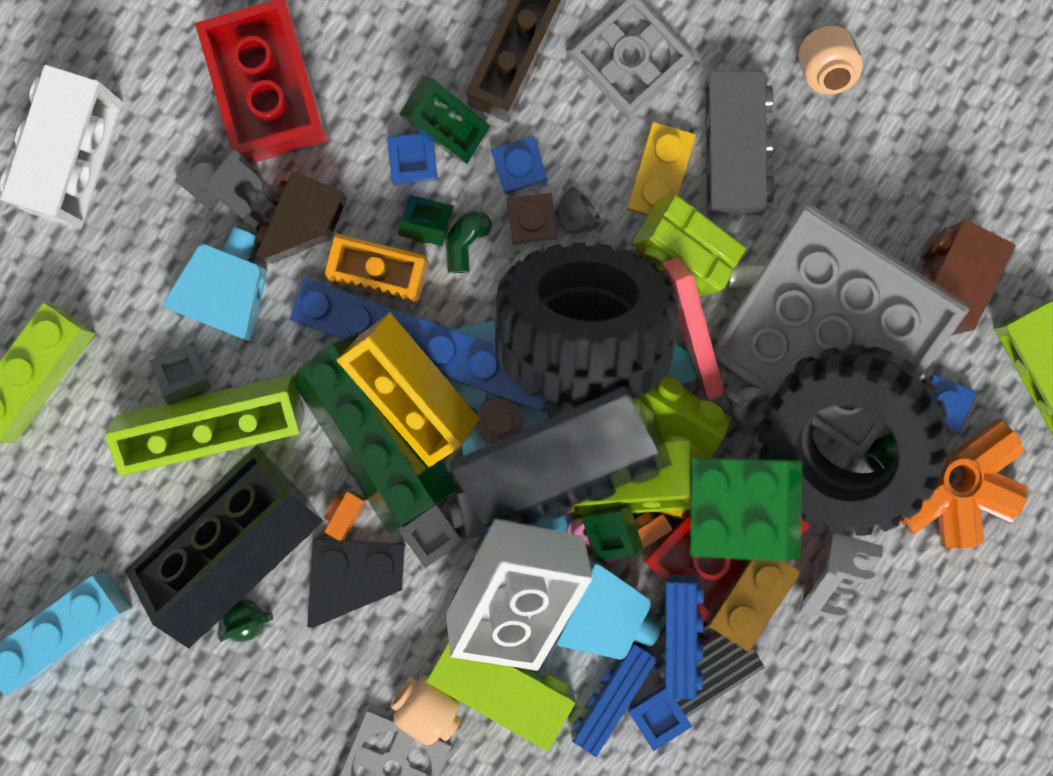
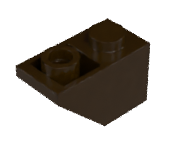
M292 171L288 181L282 180L275 191L273 205L277 207L270 223L265 221L257 233L255 247L259 249L256 256L265 262L273 264L331 240L348 198L342 191Z

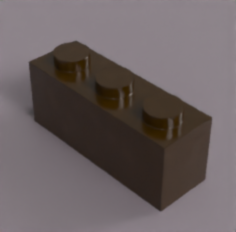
M509 0L466 91L468 105L510 123L565 6L566 0Z

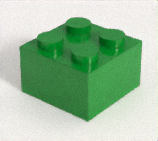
M692 459L690 556L768 561H791L801 558L802 461Z

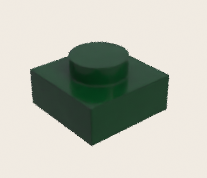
M410 195L400 219L398 235L421 243L442 246L451 223L454 206Z
M629 505L592 510L581 518L596 561L635 556L644 548Z

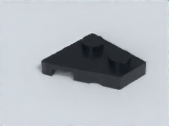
M314 538L307 627H317L402 591L406 544Z

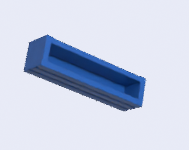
M668 575L666 582V698L695 700L697 690H703V672H698V661H703V643H698V632H703L704 615L698 614V603L703 604L704 585H698V576Z
M633 642L627 656L621 660L618 659L619 662L614 670L608 668L600 682L604 684L600 693L593 692L585 705L589 709L583 719L578 717L570 729V732L573 733L572 742L595 757L600 753L658 660L656 655Z

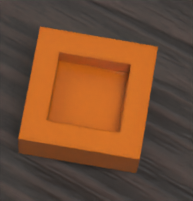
M353 490L347 491L344 498L337 494L324 515V519L329 521L324 532L339 541L344 540L367 499Z
M645 512L634 517L644 548L673 530L662 513L658 512L652 516L650 512Z

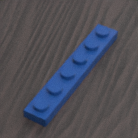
M304 278L289 320L334 337L345 339L363 333L388 313H391L445 377L545 412L548 402L545 401L544 396L538 394L534 397L521 388V382L515 384L508 377L503 367L498 363L494 344L315 280Z

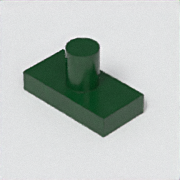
M424 75L420 78L399 113L402 118L444 151L465 164H468L490 127L488 123L435 79Z

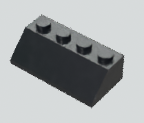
M625 386L449 462L454 476L483 525L491 528L495 519L530 526L531 523L545 517L547 519L563 517L573 510L572 506L586 500L600 501L609 498L616 493L615 488L630 482L643 483L650 481L660 474L659 470L672 465L655 414Z
M256 446L136 559L125 572L152 625L189 649L268 573L274 570L323 520L303 493Z

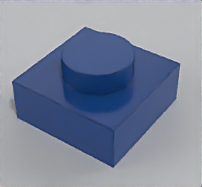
M423 133L387 137L393 185L438 180L435 146L432 140Z
M534 136L491 149L504 194L547 181L546 172Z
M930 375L929 379L936 387L933 398L935 401L942 400L948 413L945 425L950 427V432L961 434L977 391L936 375Z
M666 685L628 708V712L653 751L692 727L675 698H666Z

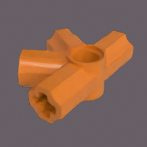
M997 419L954 452L947 454L937 488L930 500H924L921 511L914 517L905 519L902 516L900 522L909 532L916 534L938 517L940 545L942 547L969 548L983 544L981 510L1012 522L1018 514L1022 513L1027 502L1028 486L997 473L1025 452L1019 437L1003 420ZM960 466L963 474L961 482L957 486L951 487L949 475L955 467Z

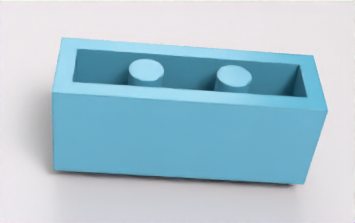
M107 571L92 575L0 642V691L4 697L25 687L133 608Z

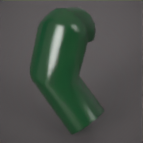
M474 210L468 211L447 232V273L470 272L469 246L477 237L488 236L491 232L492 222L487 214L478 213Z

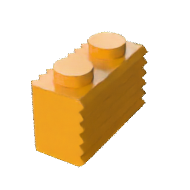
M336 233L325 274L335 285L338 283L344 287L349 285L352 289L356 287L361 291L366 289L369 293L375 291L378 295L384 293L387 297L393 295L396 300L402 298L405 302L411 300L415 304L420 301L429 260L426 255Z

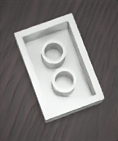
M44 65L41 76L35 78L30 89V102L32 104L27 120L20 123L15 135L17 150L12 165H8L5 168L1 177L0 188L3 193L0 200L30 214L82 229L123 102L99 81Z
M495 519L446 612L450 656L539 670L593 579L584 536Z

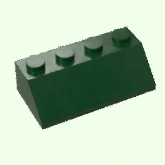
M359 333L329 345L299 367L293 379L297 391L390 534L459 488L441 460L428 467L337 362V359L360 335Z

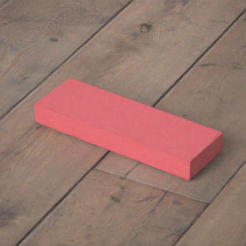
M677 257L662 264L665 275L672 283L678 295V322L686 351L689 352L698 377L695 381L707 400L723 395L724 389L694 276L683 261Z

